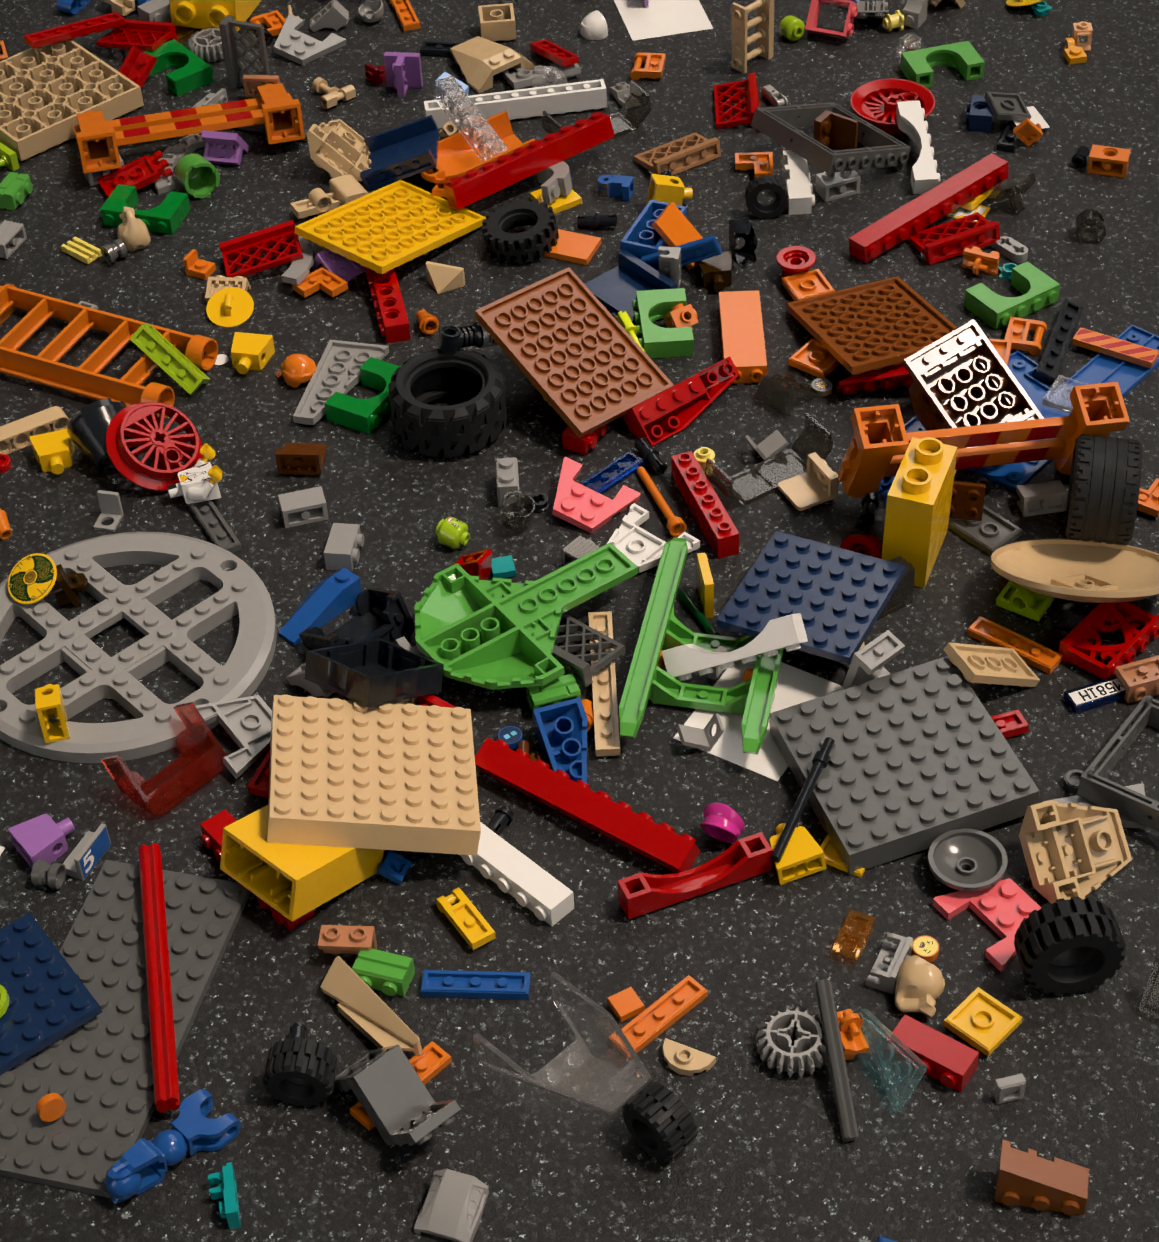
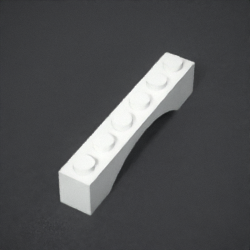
M920 101L897 102L896 120L898 129L913 140L920 155L917 162L913 165L910 181L913 194H924L940 184V173L936 172L937 160H933L934 148L930 147L931 135L927 134L928 123L924 121L925 110L921 108Z
M801 613L769 620L763 631L754 640L731 652H714L694 644H686L663 650L662 655L667 673L674 678H678V681L691 679L692 673L699 672V675L702 676L713 673L714 667L720 666L721 670L735 667L734 662L742 660L743 664L757 661L756 656L764 654V658L778 655L779 649L786 648L787 652L800 649V644L808 642Z

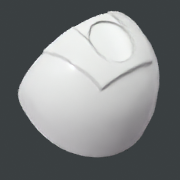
M595 10L582 20L580 33L584 38L600 40L608 36L607 23L601 12Z

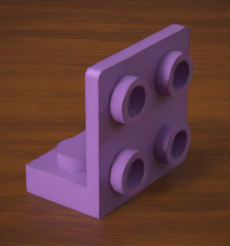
M329 249L317 253L314 265L312 266L315 270L325 267L346 282L365 272V267L359 263L348 260L346 257L333 253Z

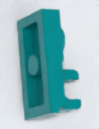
M232 1162L226 1163V1166H222V1172L209 1174L208 1182L209 1185H219L216 1188L209 1189L210 1197L213 1200L224 1198V1201H219L221 1219L227 1218L229 1229L241 1228L236 1176Z

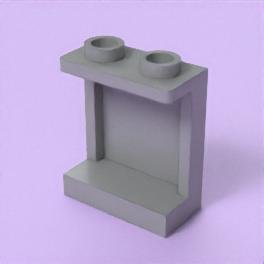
M889 630L885 631L854 653L842 687L846 689L891 674L884 668V665L902 653L905 645Z

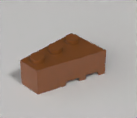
M1002 1139L995 1202L1008 1206L1032 1207L1040 1211H1058L1067 1215H1084L1088 1197L1089 1169L1056 1157L1052 1161L1038 1157L1036 1150L1028 1148L1024 1152L1012 1148L1010 1141Z

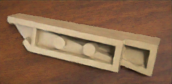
M337 956L320 988L322 992L340 1002L337 1004L339 1013L378 1048L399 1045L403 1051H413L416 1056L423 1054L418 1036Z

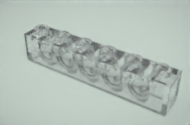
M453 76L436 81L433 98L482 162L509 150Z

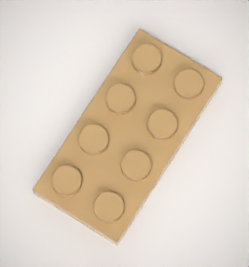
M949 642L944 648V651L950 657L951 663L960 669L964 679L970 683L1036 687L1040 681L1013 648Z

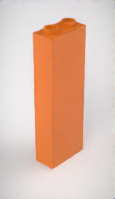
M759 290L719 292V320L723 359L730 356L740 374L732 383L767 382V360Z

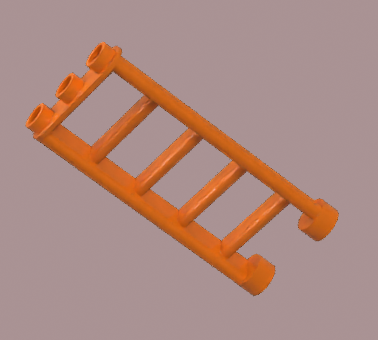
M13 284L0 285V325L16 308L29 311L0 340V373L97 401L110 398L113 402L123 401L127 407L137 403L148 402L174 405L175 395L173 388L156 382H151L146 387L141 386L158 368V365L146 354L121 379L99 374L131 341L130 338L142 323H149L19 289ZM50 318L69 322L37 356L17 351ZM151 324L199 369L210 370L215 364L218 356V344L215 339L202 335L193 336ZM90 329L110 333L105 341L78 368L58 362Z

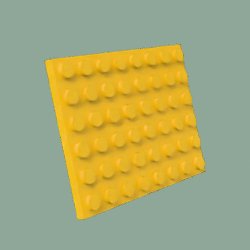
M398 180L295 226V234L316 243L318 246L325 247L333 253L340 254L348 260L355 261L363 267L372 269L378 274H384L483 226L482 221L486 220V217L464 207L459 210L449 206L448 200L432 196V193L403 180Z

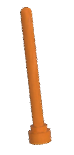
M642 466L638 467L637 474L667 519L669 533L674 537L680 536L687 528L683 519L673 514L645 468Z

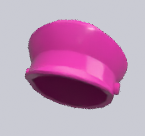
M712 803L704 808V821L700 823V826L705 833L724 843L736 842L745 830V824L738 813L722 803Z

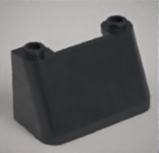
M368 587L357 595L355 605L359 614L328 636H325L324 632L318 627H309L301 632L299 636L308 650L348 645L354 642L377 638L396 644V639L401 637L408 639L412 635L414 623L399 591Z

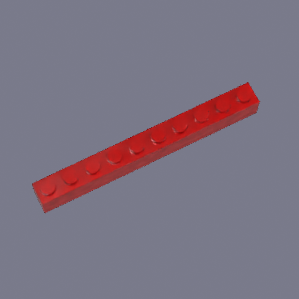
M595 112L591 114V117L577 120L576 124L562 127L560 131L547 134L541 140L532 141L524 148H517L509 155L499 156L496 161L484 163L480 168L469 170L461 177L451 178L448 183L443 184L449 206L459 210L615 137L610 116L602 112Z
M991 153L849 237L850 255L864 263L871 261L1008 179V161Z
M487 737L476 754L475 767L480 772L676 873L690 870L700 853V849L695 844L696 840L686 833L679 835L674 832L675 829L664 822H661L660 825L653 822V818L645 812L640 811L639 814L633 812L632 807L620 800L616 803L610 800L611 796L601 790H598L597 793L590 790L591 787L587 783L579 779L577 782L569 779L570 776L560 769H557L556 772L549 769L550 766L540 759H537L536 762L529 759L530 756L520 749L516 751L510 749V745L497 738L494 741Z

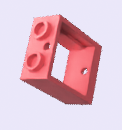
M811 0L805 30L809 33L849 39L854 30L853 19L858 13L857 4L850 0ZM822 3L849 8L843 32L817 28Z

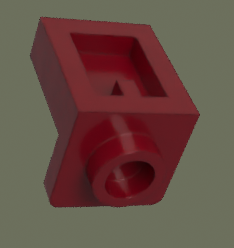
M369 63L365 64L366 80L378 86L386 82L385 66L375 67Z

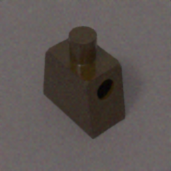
M731 251L722 252L721 255L694 262V273L703 288H714L715 291L719 292L724 290L725 287L731 286Z

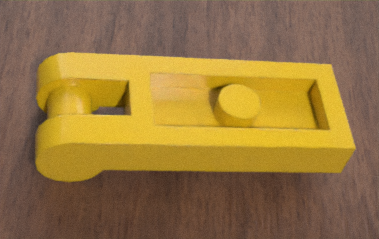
M459 887L452 890L450 895L446 897L442 895L435 899L440 912L446 915L472 950L496 939L495 931Z

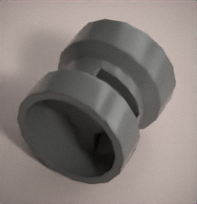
M121 239L114 240L110 245L105 244L101 246L102 256L108 264L114 263L118 258L122 259L128 256L127 248Z
M37 860L31 872L32 884L38 886L47 884L50 888L60 889L66 877V867L64 864L56 862L49 864L45 860Z

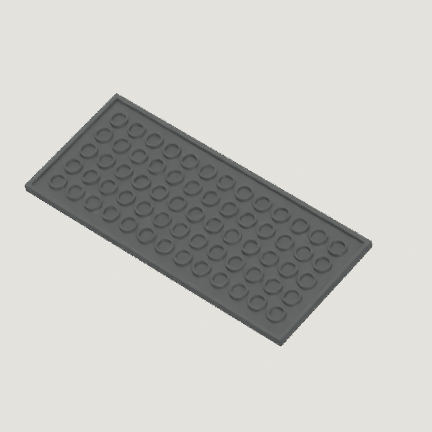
M105 860L59 951L100 1005L102 1013L0 1075V1176L111 1198L104 1183L106 1172L120 1160L126 1151L142 1138L156 1104L154 1098L139 865ZM163 870L176 1058H178L250 893L247 888L237 882ZM58 1093L66 1103L64 1114L52 1122L42 1121L36 1112L38 1101L47 1094Z

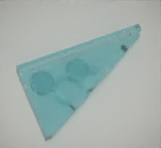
M860 1008L857 1013L861 1015L864 1021L862 1029L891 1107L894 1111L902 1112L928 1066L868 1009Z

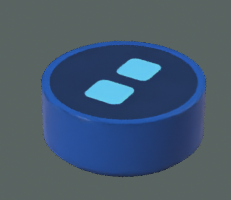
M506 726L499 731L498 739L509 744L510 749H516L518 742L523 740V735L518 727Z

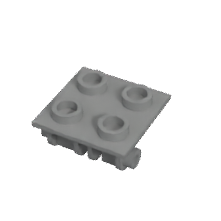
M885 0L876 1V10H874V1H872V11H869V1H867V11H865V1L856 2V7H858L857 19H867L868 16H874V19H883L889 13V10H885L888 9V2H885Z

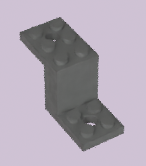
M399 1045L371 1050L335 1077L333 1091L344 1089L346 1092L352 1089L387 1146L398 1145L400 1147L404 1144L410 1146L414 1143L420 1145L433 1136L431 1131L436 1127L440 1126V1128H443L454 1121V1114L461 1110L455 1099L434 1101Z

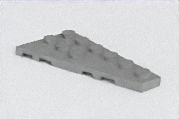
M329 340L316 367V372L312 375L293 415L294 423L315 425L326 414L324 403L335 392L346 395L361 380L359 368L370 357L382 360L389 353V346Z

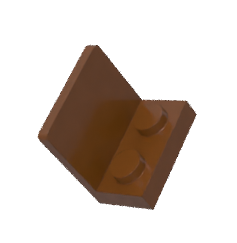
M825 110L814 120L813 139L826 147L831 146L840 150L857 149V120L829 110Z
M285 443L284 449H276L275 452L278 474L321 475L327 452V444Z
M953 481L949 518L982 521L986 485Z

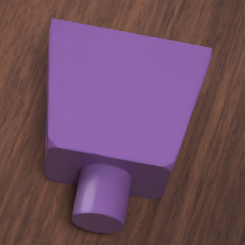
M43 814L10 827L8 831L13 846L30 867L33 868L37 860H45L51 864L66 853L68 845L65 836L75 831V827L68 817L56 824L48 814Z

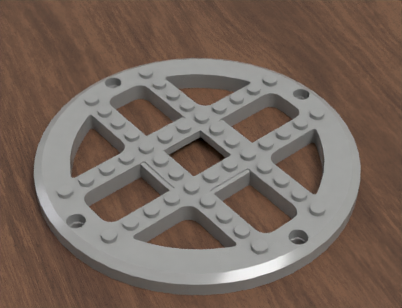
M164 532L110 534L82 540L45 554L54 561L56 566L61 564L69 577L72 572L85 574L88 579L85 590L100 602L70 621L44 599L33 604L16 602L9 594L8 578L0 583V646L10 625L18 616L44 637L40 642L0 665V739L15 748L52 760L73 763L119 762L158 754L189 742L215 728L220 723L214 721L196 730L183 714L184 707L251 696L265 677L276 648L277 626L274 607L268 590L255 571L231 552L215 544L185 535ZM133 564L164 566L133 585L122 584L104 569ZM206 580L220 590L173 620L155 607L196 581ZM235 615H239L238 637L225 665L222 666L193 643ZM125 618L141 631L145 637L110 657L90 638ZM170 661L201 688L175 704H166L138 680ZM66 662L80 675V677L61 688L67 720L105 698L116 700L136 719L110 723H78L68 721L70 739L45 744L36 711V703L31 705L23 704L13 693L59 664ZM56 715L51 716L49 722L57 723Z

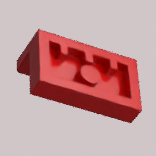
M132 46L118 72L139 85L142 89L157 59Z

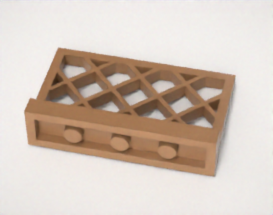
M695 132L634 156V161L651 170L654 174L661 175V169H664V171L671 169V175L673 176L721 157L720 141L716 137L707 139Z

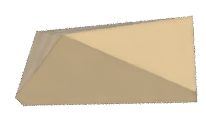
M426 262L427 280L437 294L465 285L464 268Z

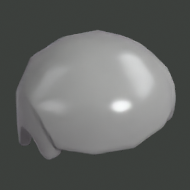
M366 0L358 8L359 18L367 23L380 21L384 15L382 0Z

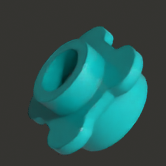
M1045 1L1031 5V8L1034 9V14L1037 16H1046L1048 11L1052 10V7L1048 6Z

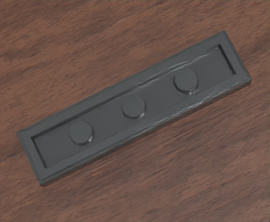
M212 500L188 504L189 509L212 544L231 553L242 550L241 543Z

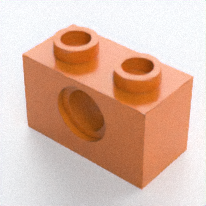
M1093 144L1089 155L1087 173L1125 178L1131 149Z

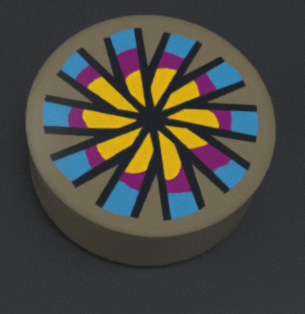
M825 378L813 380L811 383L812 394L818 397L830 395L832 392V382Z

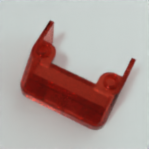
M193 702L176 705L173 708L186 727L176 738V746L181 756L146 782L138 772L129 770L120 755L101 759L121 792L151 815L165 814L226 767L223 764V757L227 756Z

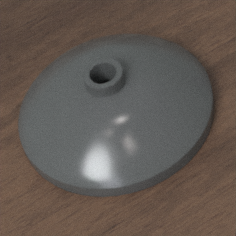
M967 828L950 830L938 836L929 848L928 865L931 872L940 882L957 890L980 891L990 888L1003 878L1007 870L1008 858L1002 844L993 836L980 830Z

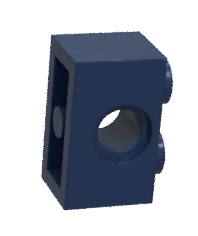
M972 95L971 102H967L965 123H969L968 131L991 132L993 113L984 96Z

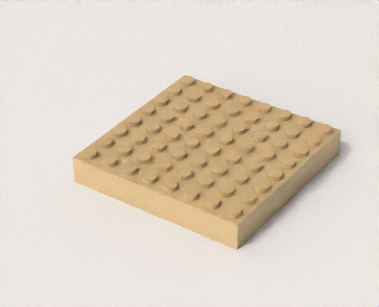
M73 40L60 41L55 45L49 44L39 49L30 48L0 61V142L16 152L17 158L21 161L27 160L38 153H43L64 141L76 138L73 126L78 125L76 114L102 110L105 121L119 118L130 111H135L144 105L139 85Z
M274 695L271 718L268 843L477 856L481 826L471 709L439 707L437 705L422 706L411 703H385L367 707L353 700H341L339 698L325 699L313 696Z

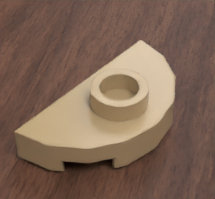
M667 1038L664 1040V1059L667 1061L668 1067L678 1074L693 1076V1073H700L704 1070L707 1072L716 1063L715 1056Z

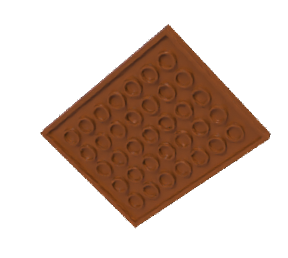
M570 267L481 307L474 312L473 316L579 438L625 415L627 410L674 386Z
M898 276L786 303L787 311L852 375H861L870 370H881L890 365H900L907 357L957 329L952 322Z

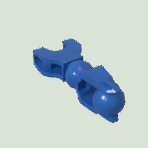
M205 1089L194 1092L182 1101L179 1108L180 1114L171 1123L172 1129L159 1132L154 1137L153 1142L141 1138L121 1156L118 1162L108 1169L104 1183L108 1193L111 1195V1201L118 1203L160 1184L165 1179V1173L168 1171L167 1166L180 1163L186 1156V1152L191 1156L202 1150L217 1151L222 1149L239 1134L241 1128L240 1120L230 1113L216 1119L207 1118L206 1116L213 1108V1096Z

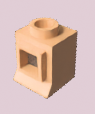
M1084 21L1073 23L1071 37L1074 38L1075 46H1081L1084 51H1091L1093 33L1091 23Z

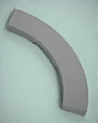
M199 134L188 135L178 140V144L165 149L162 152L163 157L158 161L166 159L169 166L164 170L170 168L173 172L178 161L183 156L204 147L205 141ZM160 175L161 179L153 182L158 194L176 189L172 175L168 177Z
M299 236V241L304 258L292 261L287 271L281 275L282 282L299 285L310 273L309 269L314 265L312 246L308 240Z

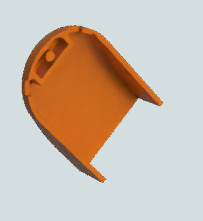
M505 110L438 141L437 167L420 174L429 182L446 184L451 178L461 177L469 170L480 168L484 163L496 161L499 156L509 155L517 148L528 146L535 139L533 138L522 143L514 135L508 113Z

